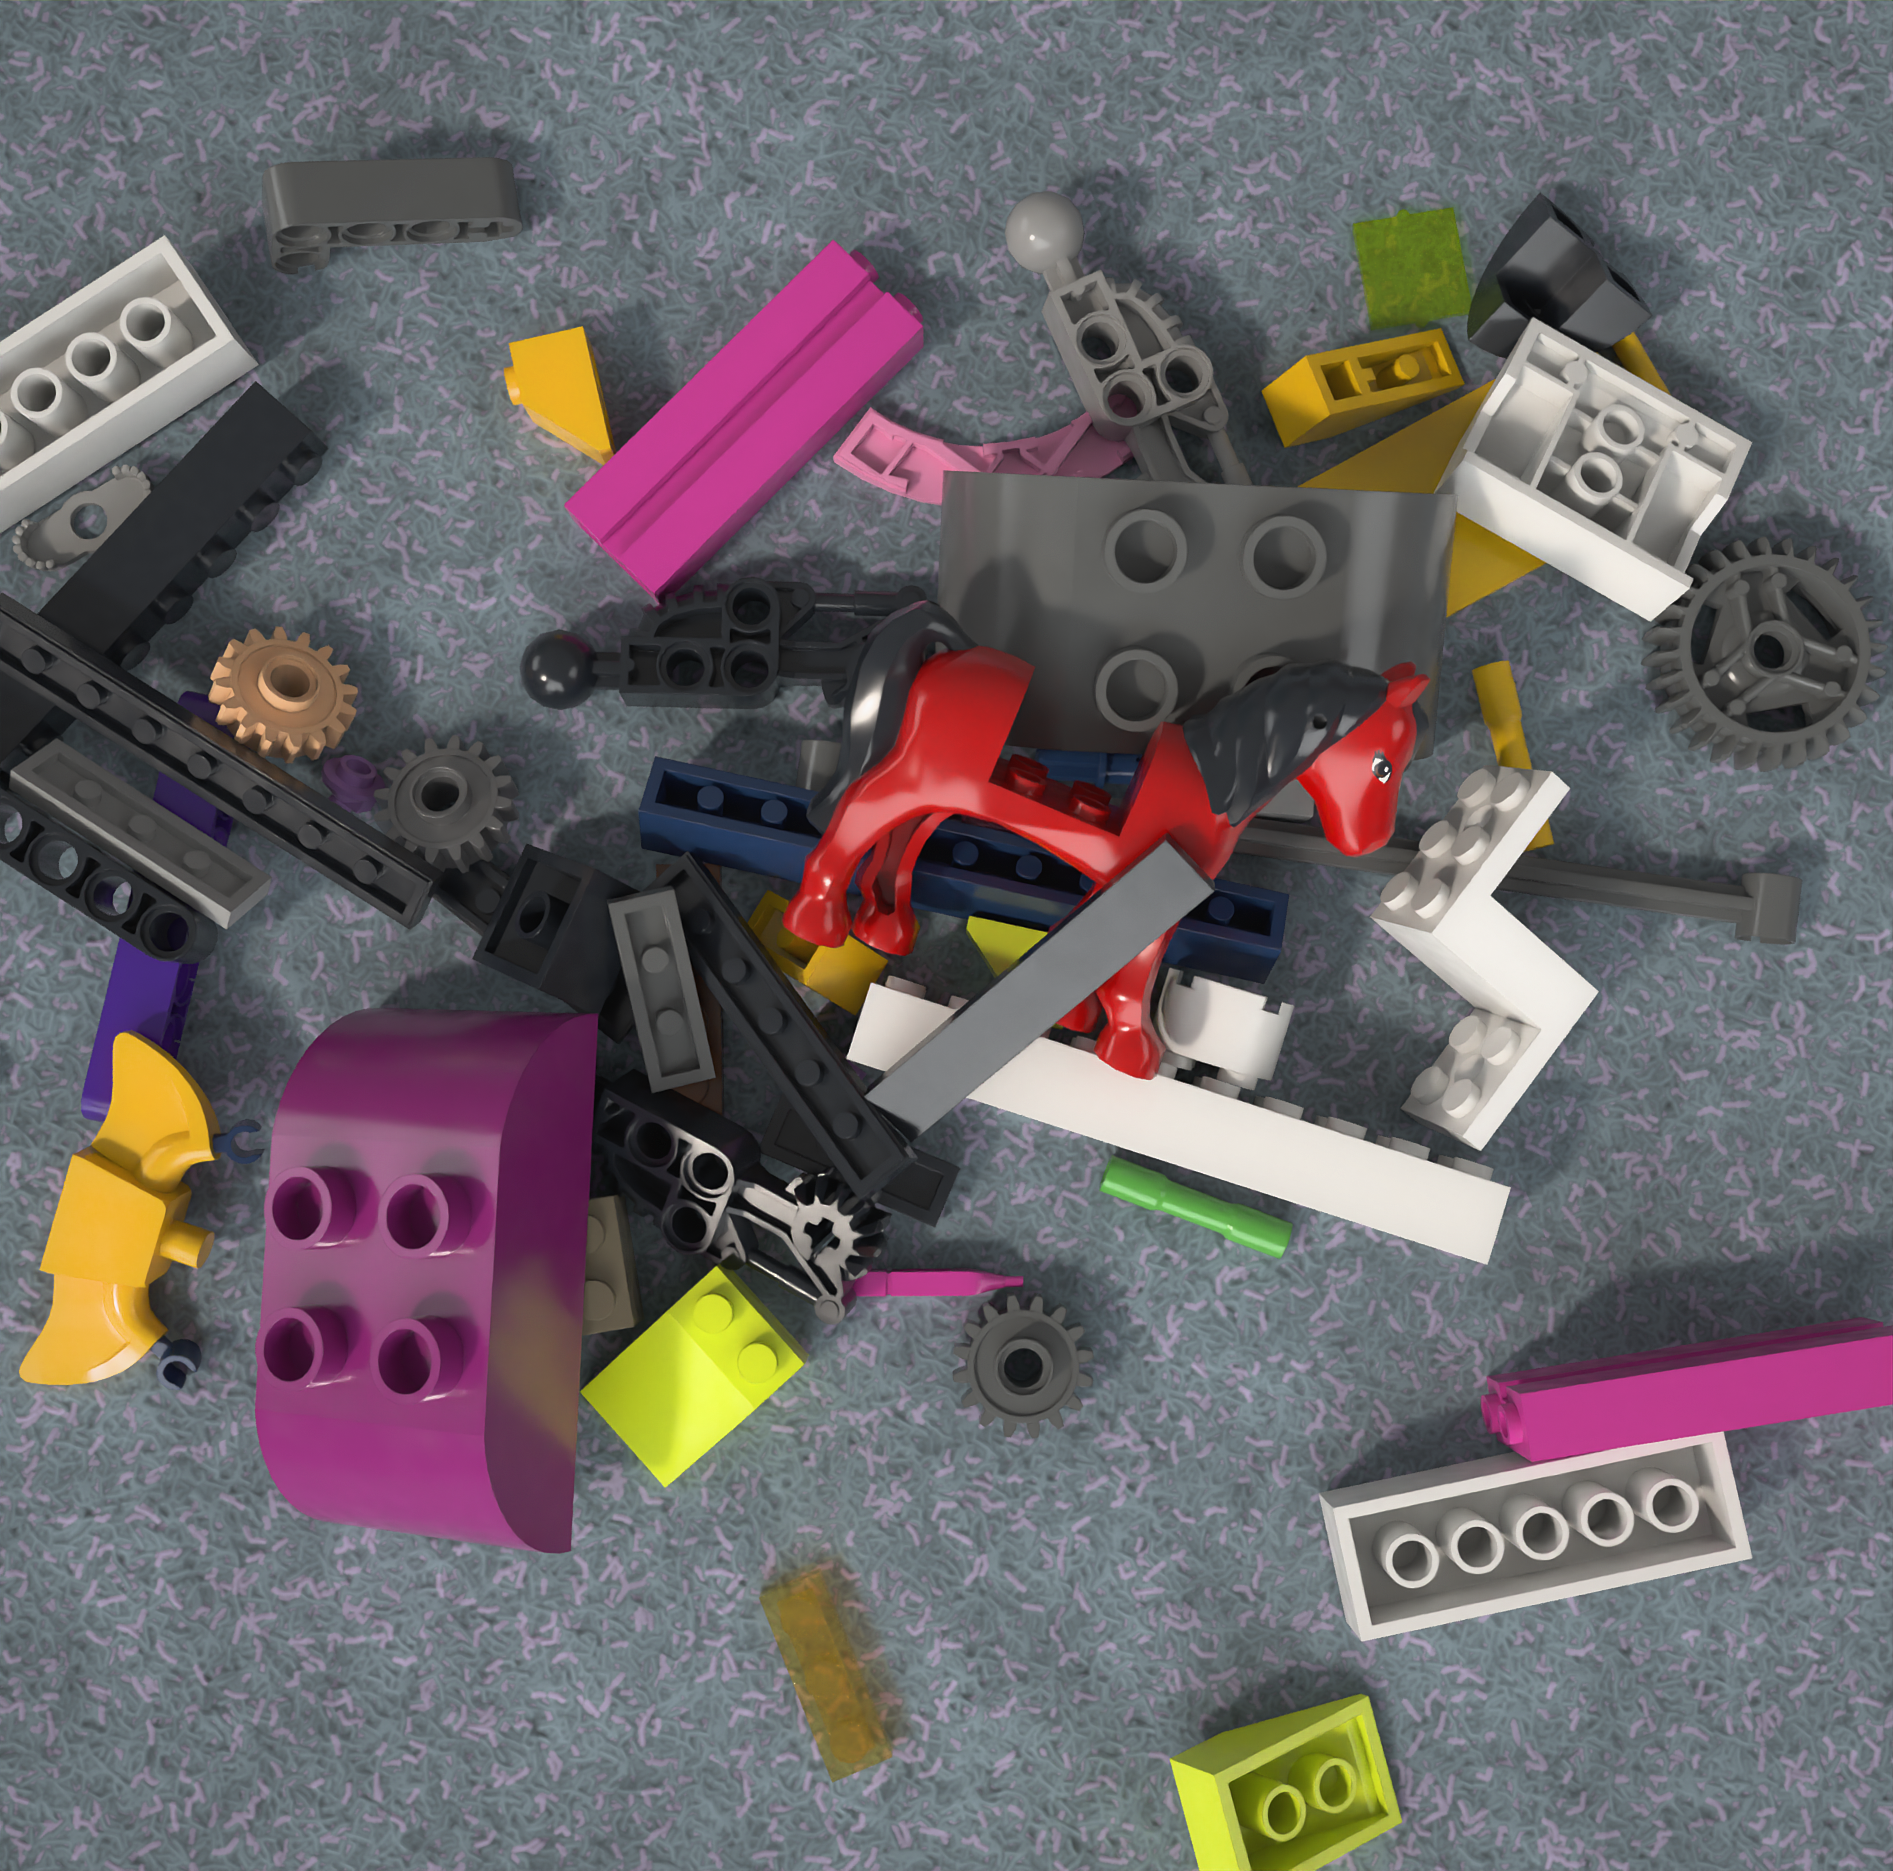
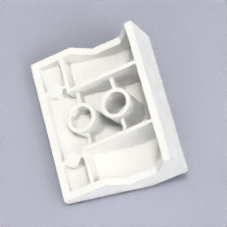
M1533 317L1518 339L1456 447L1433 494L1458 495L1456 512L1651 622L1690 589L1694 578L1685 574V571L1702 533L1728 500L1752 442Z

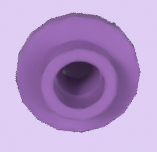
M345 755L342 758H332L325 762L321 770L322 782L333 793L328 799L348 812L353 810L357 814L371 811L376 802L374 798L375 790L385 788L384 780L377 774L376 767L368 760L359 756Z

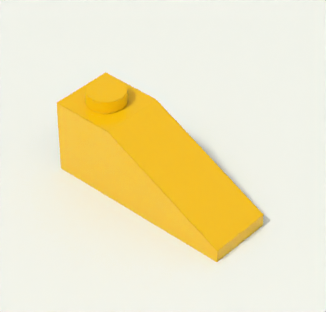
M1442 328L1306 355L1261 392L1284 448L1336 436L1456 390L1465 383Z

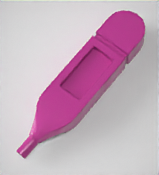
M971 1268L871 1269L863 1277L855 1279L853 1289L856 1296H970L1004 1287H1023V1276H1004Z

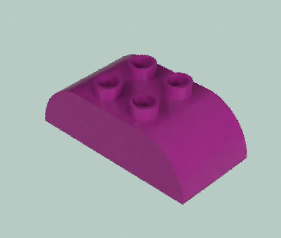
M367 1008L352 1012L332 1023L318 1035L297 1063L280 1100L272 1131L269 1188L264 1201L266 1237L261 1318L255 1344L258 1365L255 1418L260 1448L271 1478L282 1495L301 1513L324 1522L553 1554L571 1551L598 1013Z

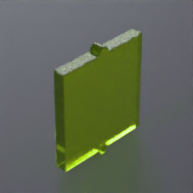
M1453 207L1409 214L1407 210L1402 209L1397 213L1396 217L1353 223L1352 231L1371 331L1414 323L1418 328H1424L1429 321L1469 314L1471 297Z

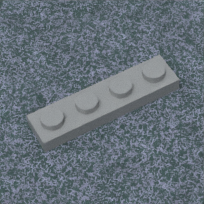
M57 738L11 770L9 789L225 929L232 926L268 894L271 876Z

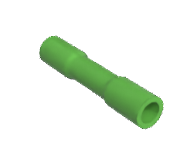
M1111 1155L1099 1186V1191L1148 1210H1160L1222 1234L1227 1240L1280 1259L1284 1254L1292 1232L1293 1224L1291 1222L1241 1203H1229L1171 1181L1162 1173Z

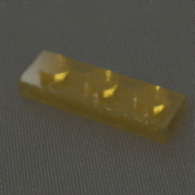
M821 1568L761 1592L759 1600L832 1783L892 1758V1746Z

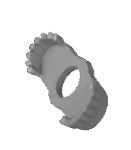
M123 465L121 468L114 466L112 473L115 478L93 491H83L74 494L63 504L60 510L38 523L29 519L22 520V526H18L15 529L17 535L12 537V542L16 544L13 546V551L18 554L17 557L20 561L30 568L41 571L63 569L87 554L94 553L154 490L155 487L150 482V478L135 466ZM89 505L102 507L107 515V526L104 532L93 539L79 537L74 528V519L77 513Z

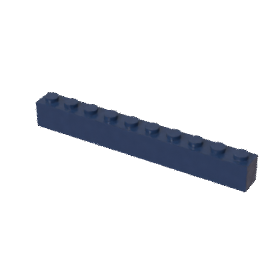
M655 756L638 810L641 848L678 857L689 851L697 854L702 862L801 883L805 858L816 848L823 836L806 817L811 799L819 792ZM945 819L940 822L926 840L917 857L912 872L911 904L916 909L968 920L969 916L1048 932L1052 925L1067 916L1092 887L1094 881L1048 850L1020 835ZM874 845L863 855L848 886L847 894L863 897L855 884V876L862 863L871 855ZM1215 878L1213 880L1215 882L1214 892L1181 919L1169 942L1162 962L1264 984L1282 950L1289 894Z

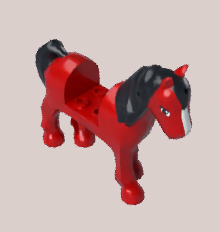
M930 600L917 601L891 613L870 632L859 656L844 701L842 743L836 771L827 785L811 799L807 808L806 817L808 821L823 836L816 848L805 858L800 888L789 901L782 917L784 927L796 936L820 946L830 948L844 946L849 931L852 928L856 937L872 947L901 956L912 954L920 931V925L911 904L912 872L926 840L940 822L954 813L997 823L1038 844L1094 881L1092 887L1067 916L1052 925L1048 933L1165 833H1168L1199 867L1214 880L1229 860L1240 835L1251 819L1288 783L1295 779L1301 783L1314 799L1326 840L1346 856L1358 857L1370 854L1387 845L1395 832L1398 794L1403 773L1409 769L1429 729L1428 716L1417 699L1431 679L1426 674L1415 675L1416 665L1412 661L1397 664L1380 675L1370 669L1351 666L1335 658H1325L1312 664H1286L1277 673L1259 678L1241 690L1222 698L1207 714L1192 715L1185 721L1184 725L1162 721L1152 735L1121 804L1117 807L1109 803L1112 796L1095 785L1075 780L1072 787L1048 778L1049 769L1031 758L1012 754L1008 761L999 757L1027 691L1035 666L1007 652L990 646H979L963 631L954 617L939 604ZM931 642H941L947 647L925 660V649ZM874 845L871 855L856 872L855 884L861 891L864 900L857 910L852 923L847 905L846 891L863 855ZM1181 919L1056 1022V1024L1073 1031L1090 1033L1095 1030L1102 1008H1104L1108 1023L1099 1034L1094 1052L1100 1060L1115 1070L1134 1078L1145 1080L1155 1078L1166 1047L1157 1036L1149 1016L1150 998L1162 959Z

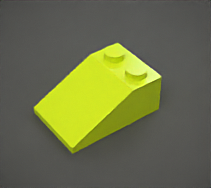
M718 1264L589 1382L580 1393L666 1488L806 1363L809 1354L733 1270L725 1269Z
M1363 1694L1225 1731L1170 1758L1199 1871H1315L1402 1823L1369 1696Z

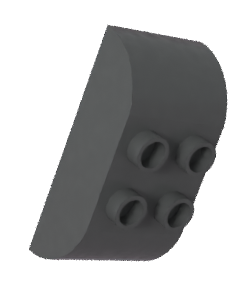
M943 470L937 604L953 616L963 631L979 646L993 647L1015 655L1035 666L1027 691L1004 745L1059 751L1143 755L1152 735L1162 721L1184 725L1185 721L1192 715L1207 714L1222 698L1241 690L1259 678L1277 673L1286 664H1312L1325 658H1335L1351 666L1370 669L1379 675L1397 664L1412 661L1416 665L1415 675L1426 674L1431 679L1417 699L1429 720V729L1413 761L1432 756L1434 751L1458 495ZM935 642V653L947 648L941 642Z

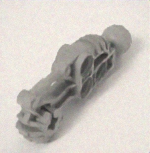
M1052 191L1031 193L1018 202L1010 212L1006 222L1005 237L1009 253L1022 268L1039 275L1043 274L1050 292L1041 312L1084 408L1089 413L1093 421L1092 425L1098 434L1110 441L1126 442L1142 473L1137 480L1207 483L1189 469L1171 426L1209 440L1223 471L1220 474L1225 484L1253 485L1244 463L1239 462L1224 429L1229 415L1213 379L1211 361L1205 352L1195 346L1190 335L1183 336L1181 334L1180 328L1183 326V322L1179 315L1171 316L1161 306L1165 299L1159 293L1151 295L1141 290L1140 287L1143 283L1135 278L1132 283L1115 284L1112 277H1104L1102 270L1087 276L1084 275L1077 256L1083 247L1085 231L1081 213L1069 198ZM1090 337L1100 338L1109 346L1111 357L1104 360L1092 358L1083 349L1082 340ZM1179 370L1188 375L1193 386L1192 392L1180 393L1172 389L1167 383L1166 371ZM1115 394L1126 395L1135 404L1137 416L1132 418L1119 417L1109 407L1108 397Z

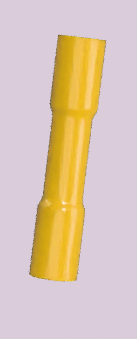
M1508 660L1499 661L1473 669L1472 675L1484 723L1490 730L1498 766L1533 770L1521 724L1522 710L1510 662ZM1549 819L1546 820L1523 852L1554 845Z

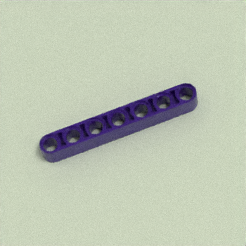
M185 691L180 696L177 702L179 705L231 738H235L226 725H218L216 722L220 705L209 702L208 694ZM159 771L153 801L227 848L234 818ZM132 888L128 900L127 909L131 906V903L133 901ZM182 917L175 919L167 931V939L170 946L174 950H178L186 943L189 936V927L186 920ZM119 938L82 1093L81 1112L84 1118L104 1123L108 1115L113 1088V1043L119 1033L133 1030L157 1044L174 1059H177L180 1043L174 1042V1040L181 1041L195 983V981H191L189 978L196 979L199 962L195 964H179L159 961L149 957L122 938Z

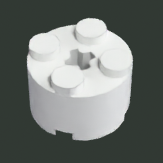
M1169 968L1152 1023L1157 1036L1166 1047L1162 1062L1190 1071L1195 1067L1196 1060L1220 1067L1216 1079L1250 1090H1255L1258 1078L1271 1081L1294 1005L1282 1002L1277 1014L1264 1009L1268 998L1266 996L1200 976H1194L1191 987L1180 984L1183 971Z

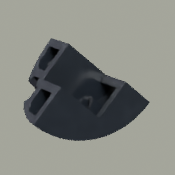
M1540 192L1513 224L1489 261L1471 302L1467 321L1468 341L1495 356L1508 359L1518 339L1534 317L1596 353L1630 335L1643 325L1652 314L1628 278L1607 263L1602 255L1593 248L1594 241L1570 217Z

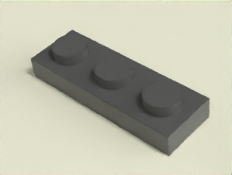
M666 886L607 900L651 1092L655 1093L716 1078L673 887Z

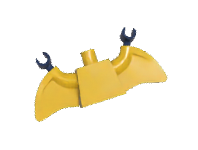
M133 1030L119 1033L113 1043V1088L108 1115L91 1145L72 1154L39 1269L54 1274L53 1305L42 1332L20 1366V1377L26 1382L47 1385H73L94 1382L124 1371L151 1351L161 1359L156 1373L159 1382L168 1389L180 1390L183 1388L187 1377L172 1362H182L194 1372L198 1371L201 1363V1350L195 1342L189 1339H179L171 1342L165 1336L169 1330L151 1309L149 1285L168 1271L172 1260L197 1269L201 1268L213 1246V1231L184 1222L192 1196L190 1187L181 1182L186 1171L191 1165L198 1162L218 1160L223 1152H226L232 1161L239 1164L255 1162L261 1157L265 1149L243 1150L236 1144L235 1135L241 1132L260 1131L262 1126L255 1120L245 1119L238 1121L232 1126L229 1133H221L215 1112L194 1078L169 1053Z

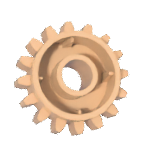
M276 626L271 638L266 640L256 628L251 629L244 644L235 639L228 643L223 657H218L210 679L214 683L208 695V700L211 703L220 705L216 722L218 725H226L235 736L234 739L256 751L263 758L266 756L283 758L285 763H293L296 757L307 755L312 761L319 758L324 746L332 749L338 746L356 715L357 710L352 707V704L358 694V688L344 684L350 668L348 665L332 666L328 660L333 651L329 645L320 648L318 651L310 648V634L303 632L296 642L287 640L283 627Z

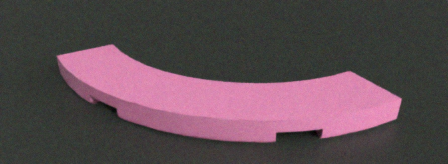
M1115 394L1108 397L1109 407L1119 417L1132 418L1137 416L1135 404L1126 395ZM870 407L835 453L833 459L836 464L860 479L890 493L919 502L941 506L943 470L1102 478L1132 459L1134 455L1125 441H1110L1099 435L1092 425L1093 421L1088 412L1071 421L1070 425L1039 438L1034 436L1011 442L983 444V446H966L945 443L944 439L913 431L888 419Z

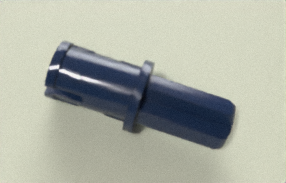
M1036 749L1035 761L1049 769L1048 778L1058 781L1080 780L1090 782L1103 789L1104 784L1129 785L1142 757V754Z

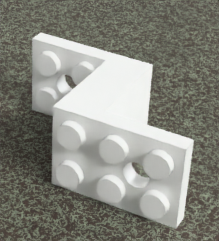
M1484 765L1481 769L1473 772L1460 786L1457 794L1459 799L1445 818L1431 826L1423 835L1419 843L1420 851L1406 870L1394 876L1384 887L1380 896L1381 903L1370 916V918L1475 1007L1470 1016L1462 1019L1453 1028L1449 1036V1044L1432 1067L1424 1070L1416 1078L1411 1088V1095L1400 1109L1419 1124L1479 1151L1484 1148L1599 992L1490 896L1570 790V787L1552 771Z

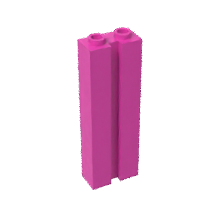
M832 240L564 504L573 521L658 604L666 599L665 593L671 591L676 593L924 347L923 325L921 324L923 317L917 307L899 292L894 296L889 292L884 294L873 283L879 279V275L873 265L857 250H852L848 254L836 241Z
M1858 1317L1486 1376L1489 1394L1481 1396L1482 1417L1489 1434L1496 1433L1499 1442L1529 1461L1534 1462L1893 1405V1325L1884 1327L1883 1322Z

